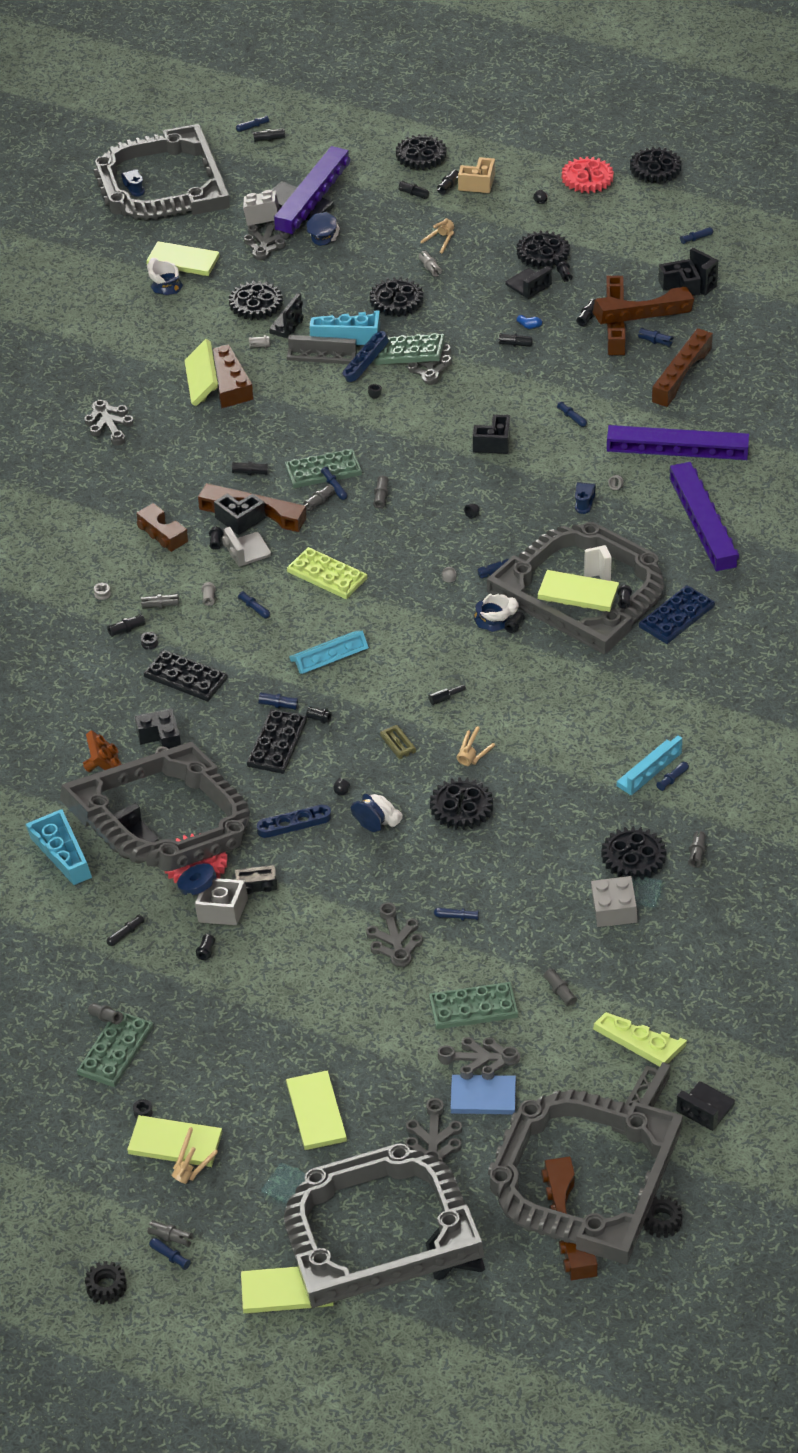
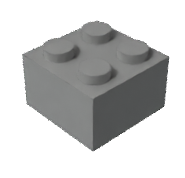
M265 190L260 194L250 193L244 197L243 209L247 226L274 221V216L280 210L276 190Z
M631 876L591 881L597 927L637 923V907Z
M213 879L212 886L199 893L195 902L198 922L237 925L248 900L245 881Z

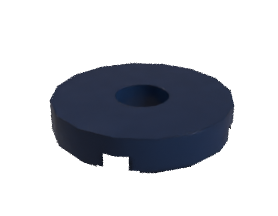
M210 864L195 865L181 874L178 878L177 886L184 895H187V893L197 895L212 886V880L217 877L216 872Z

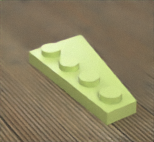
M604 1013L594 1023L593 1030L659 1067L662 1062L668 1064L687 1043L685 1039L679 1038V1040L670 1038V1034L665 1032L658 1034L650 1031V1027L632 1025L630 1020L609 1013Z

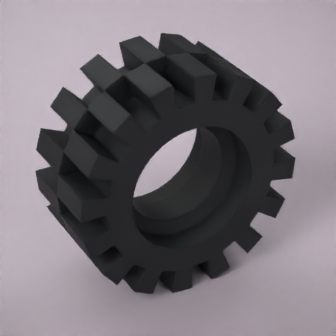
M660 1195V1199H657V1196H655L643 1225L646 1232L649 1230V1234L652 1236L656 1233L658 1238H660V1234H663L664 1238H668V1233L673 1236L675 1231L678 1232L680 1230L682 1211L681 1206L678 1205L676 1200L671 1202L672 1198L669 1196L667 1200L664 1199L663 1195ZM662 1212L667 1213L671 1218L666 1221H659L654 1218V1215Z
M103 1261L104 1265H100V1262L96 1263V1268L91 1266L90 1272L87 1271L86 1290L89 1298H93L94 1302L97 1303L100 1300V1304H104L105 1301H108V1304H112V1299L115 1302L118 1301V1295L123 1297L124 1291H126L125 1273L123 1269L121 1270L120 1265L115 1267V1262H111L110 1265H108L107 1261ZM104 1278L114 1280V1283L109 1287L97 1285Z

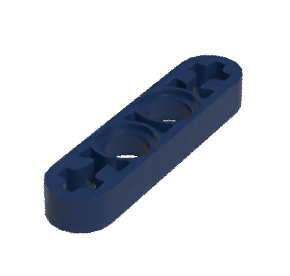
M384 331L375 333L343 370L342 374L347 382L357 380L388 344L389 338Z
M317 805L262 819L257 823V834L260 837L269 838L327 823L331 819V809L327 805ZM301 817L308 818L307 821H300L298 819ZM285 821L290 823L287 826L280 825L281 822Z

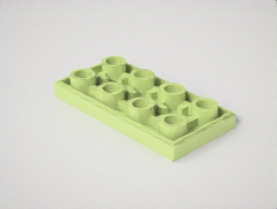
M158 241L147 259V264L151 258H156L159 261L173 263L179 271L209 276L220 256L217 251Z
M205 339L184 360L191 404L194 406L204 402L207 395L218 387L211 341Z
M309 547L287 567V572L344 599H347L367 579L366 573Z
M547 570L538 592V599L610 612L619 588V582Z
M328 1070L286 1079L304 1150L347 1142Z
M139 1115L127 1149L128 1154L177 1162L188 1129L192 1127L193 1131L182 1161H185L191 1148L195 1147L196 1150L189 1164L200 1165L214 1150H217L222 1135V1128ZM215 1156L206 1165L207 1167H212Z
M298 1267L241 1271L243 1314L311 1308ZM333 1302L319 1307L333 1306Z

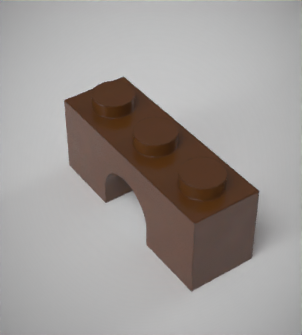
M154 503L136 513L139 529L146 531L152 539L160 542L163 548H167L172 552L188 542L187 529L176 520L166 524L164 511Z

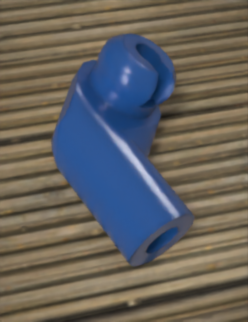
M523 315L517 317V322L527 329H534L542 325V320L538 317L526 318Z

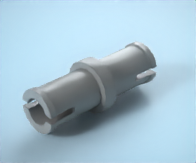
M422 251L424 256L420 253L418 258L423 262L425 269L429 270L433 276H439L436 271L441 274L442 269L437 265L436 260L430 257L427 251Z

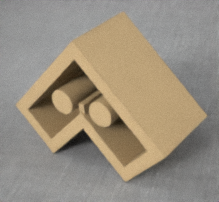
M479 157L477 167L461 165L458 173V190L490 193L495 177V159Z

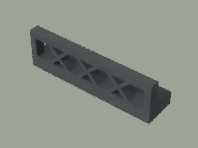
M289 335L288 337L289 349L287 360L349 364L357 353L356 339ZM292 352H300L301 354L292 355ZM311 353L317 354L316 356H309ZM328 354L334 355V356L331 357V358H330V357H326V355H328ZM343 356H351V359H345Z
M662 1062L659 1069L646 1066L625 1104L631 1106L634 1101L654 1107L670 1078L671 1065ZM648 1073L655 1075L650 1083L646 1079ZM647 1089L643 1098H639L638 1091ZM612 1127V1131L625 1135L624 1130Z

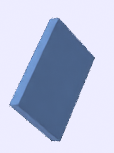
M452 1075L451 1113L513 1114L515 1112L516 1076L494 1075L493 1079L486 1080L482 1078V1075H473L471 1079H463L460 1075Z

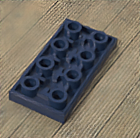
M686 585L639 622V627L668 644L715 606V601Z

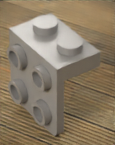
M231 527L223 529V544L227 547L231 558L235 560L238 567L271 556V551L258 532L237 538Z

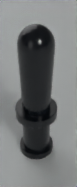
M138 914L132 921H127L124 927L107 938V944L114 946L128 933H133L138 925L145 922L144 918Z

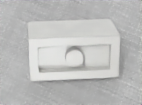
M606 545L585 550V577L599 575L602 580L611 581V555Z

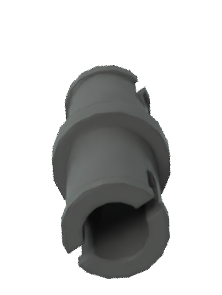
M379 476L377 478L373 502L375 508H383L385 506L389 482L386 476Z
M328 484L320 491L314 492L312 497L303 502L306 510L311 511L319 504L325 503L326 499L335 493L334 487Z
M157 594V596L141 597L142 609L179 606L178 594Z
M698 831L694 832L693 842L689 847L690 858L688 863L694 868L696 861V867H700L702 855L705 853L704 843L706 834L700 831L699 837Z
M554 968L547 970L543 977L552 986V991L559 995L567 1007L575 1004L577 997L568 988V983L559 977Z
M92 1003L88 1008L90 1015L98 1017L103 1022L109 1021L117 1025L123 1019L121 1012L113 1010L108 1005L102 1006Z
M155 1220L149 1223V1225L157 1229L148 1227V1234L164 1238L166 1242L170 1243L173 1241L189 1247L192 1243L184 1239V1237L193 1240V1234L177 1229L175 1225L170 1224L168 1226Z

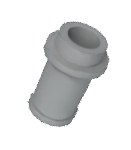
M270 336L249 337L250 348L270 347Z
M206 582L201 587L204 605H213L216 587L213 583Z

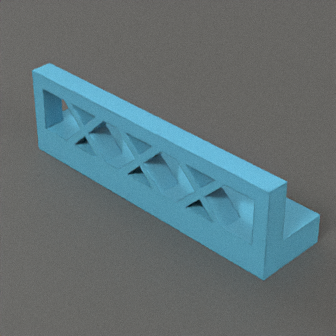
M363 630L354 631L291 655L289 658L291 662H296L299 673L303 674L369 647Z
M676 736L672 741H664L617 781L616 786L629 795H633L682 754V737Z

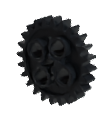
M418 134V137L412 135V138L406 137V140H401V143H398L396 158L397 161H400V165L404 164V167L410 166V169L415 167L416 170L428 168L430 170L431 166L436 168L437 164L441 165V161H445V158H447V147L443 140H438V137L433 139V135L429 137L426 134L423 137Z
M652 147L651 150L646 148V151L640 150V153L635 152V155H632L630 170L634 177H639V180L645 179V182L649 180L651 183L656 181L658 184L660 181L666 183V179L672 181V178H676V175L680 174L682 160H680V156H677V153L672 154V150L667 151V148L663 150L660 147L658 149Z
M541 230L539 233L533 231V235L527 233V237L522 236V240L519 239L517 255L522 263L526 262V266L531 264V268L535 266L538 269L541 266L553 268V265L557 266L559 262L568 259L570 245L568 240H565V237L560 238L561 234L555 235V232L549 234L548 231L543 233Z
M393 277V280L387 278L386 282L381 280V284L376 283V287H372L369 295L371 307H374V310H378L380 313L384 312V316L391 314V317L394 314H397L398 317H400V314L406 316L407 312L412 314V310L417 311L418 307H421V303H423L422 287H419V284H414V281L409 282L408 278L402 280V277L399 280H396L395 277Z
M252 281V284L246 282L245 286L240 284V288L235 287V291H231V295H229L230 310L233 311V314H238V317L244 316V319L250 317V320H253V318L259 320L260 317L266 319L267 315L272 317V313L277 314V310H281L280 306L283 305L281 290H278V287H274L273 284L268 285V282L261 284V281L258 283Z
M460 777L456 782L452 778L451 783L443 781V786L437 785V790H433V795H430L431 815H435V820L440 819V825L447 823V828L454 825L455 830H457L458 826H461L462 830H465V826L473 829V824L480 826V821L486 822V817L491 816V812H493L492 792H488V787L483 788L482 782L476 784V779L469 782L468 777L465 781H462ZM461 806V809H462V810H461V814L458 815V814H459V807Z
M632 826L631 830L624 827L623 832L617 829L616 835L610 833V838H605V843H602V863H606V869L611 868V874L617 872L618 878L622 875H625V877L631 876L633 881L636 880V877L644 880V875L651 878V872L657 874L658 869H662L665 863L666 849L665 843H662V838H657V833L650 835V829L643 832L642 827L639 830H635L634 826Z

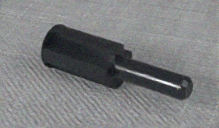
M461 685L451 690L446 688L428 695L430 703L434 705L450 699L451 695L466 690V687Z

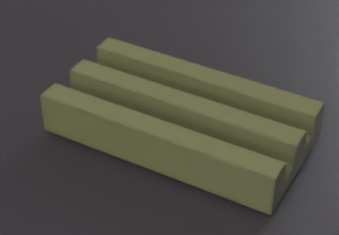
M398 725L380 732L382 739L399 760L404 755L406 757L409 756L411 752L412 754L416 753V748ZM393 731L396 732V734L400 737V739L408 748L405 749V747L401 744L398 737L394 735Z

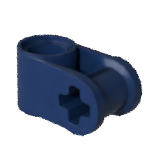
M137 169L121 174L123 184L131 195L138 197L145 193L142 186L143 178Z
M577 482L575 492L576 512L580 514L590 512L595 498L596 484Z

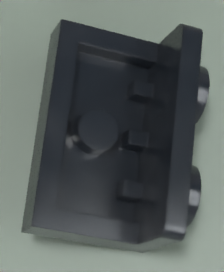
M275 865L235 870L236 880L245 881L247 894L277 890Z

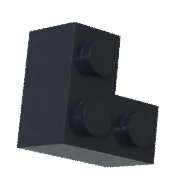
M691 259L659 264L658 281L663 290L687 287L692 296L700 295L701 278Z
M493 414L492 426L474 425L473 452L508 454L510 415Z
M227 493L214 501L215 518L227 527H231L232 531L238 535L265 519L264 502L254 494L238 502Z
M172 709L135 716L136 731L140 745L159 741L160 746L167 747L168 749L181 745L180 733Z

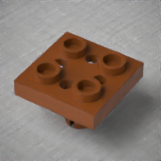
M92 730L86 734L91 757L83 762V767L86 771L91 772L98 766L103 770L122 765L118 758V749L113 743L110 744L102 735H98Z

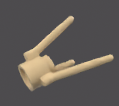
M447 218L434 225L433 228L438 227V229L421 240V243L426 242L437 233L443 236L448 235L440 250V253H443L451 236L454 234V224Z
M478 726L475 728L469 742L470 731L468 730L465 735L460 752L457 755V760L462 765L470 766L471 763L476 765L477 761L495 746V743H492L476 756V751L471 745L480 729Z
M192 1127L188 1129L178 1160L173 1167L174 1172L172 1173L173 1178L184 1184H187L189 1179L193 1181L196 1175L218 1153V1150H214L192 1171L193 1166L189 1162L196 1150L195 1147L191 1148L185 1161H182L193 1131Z

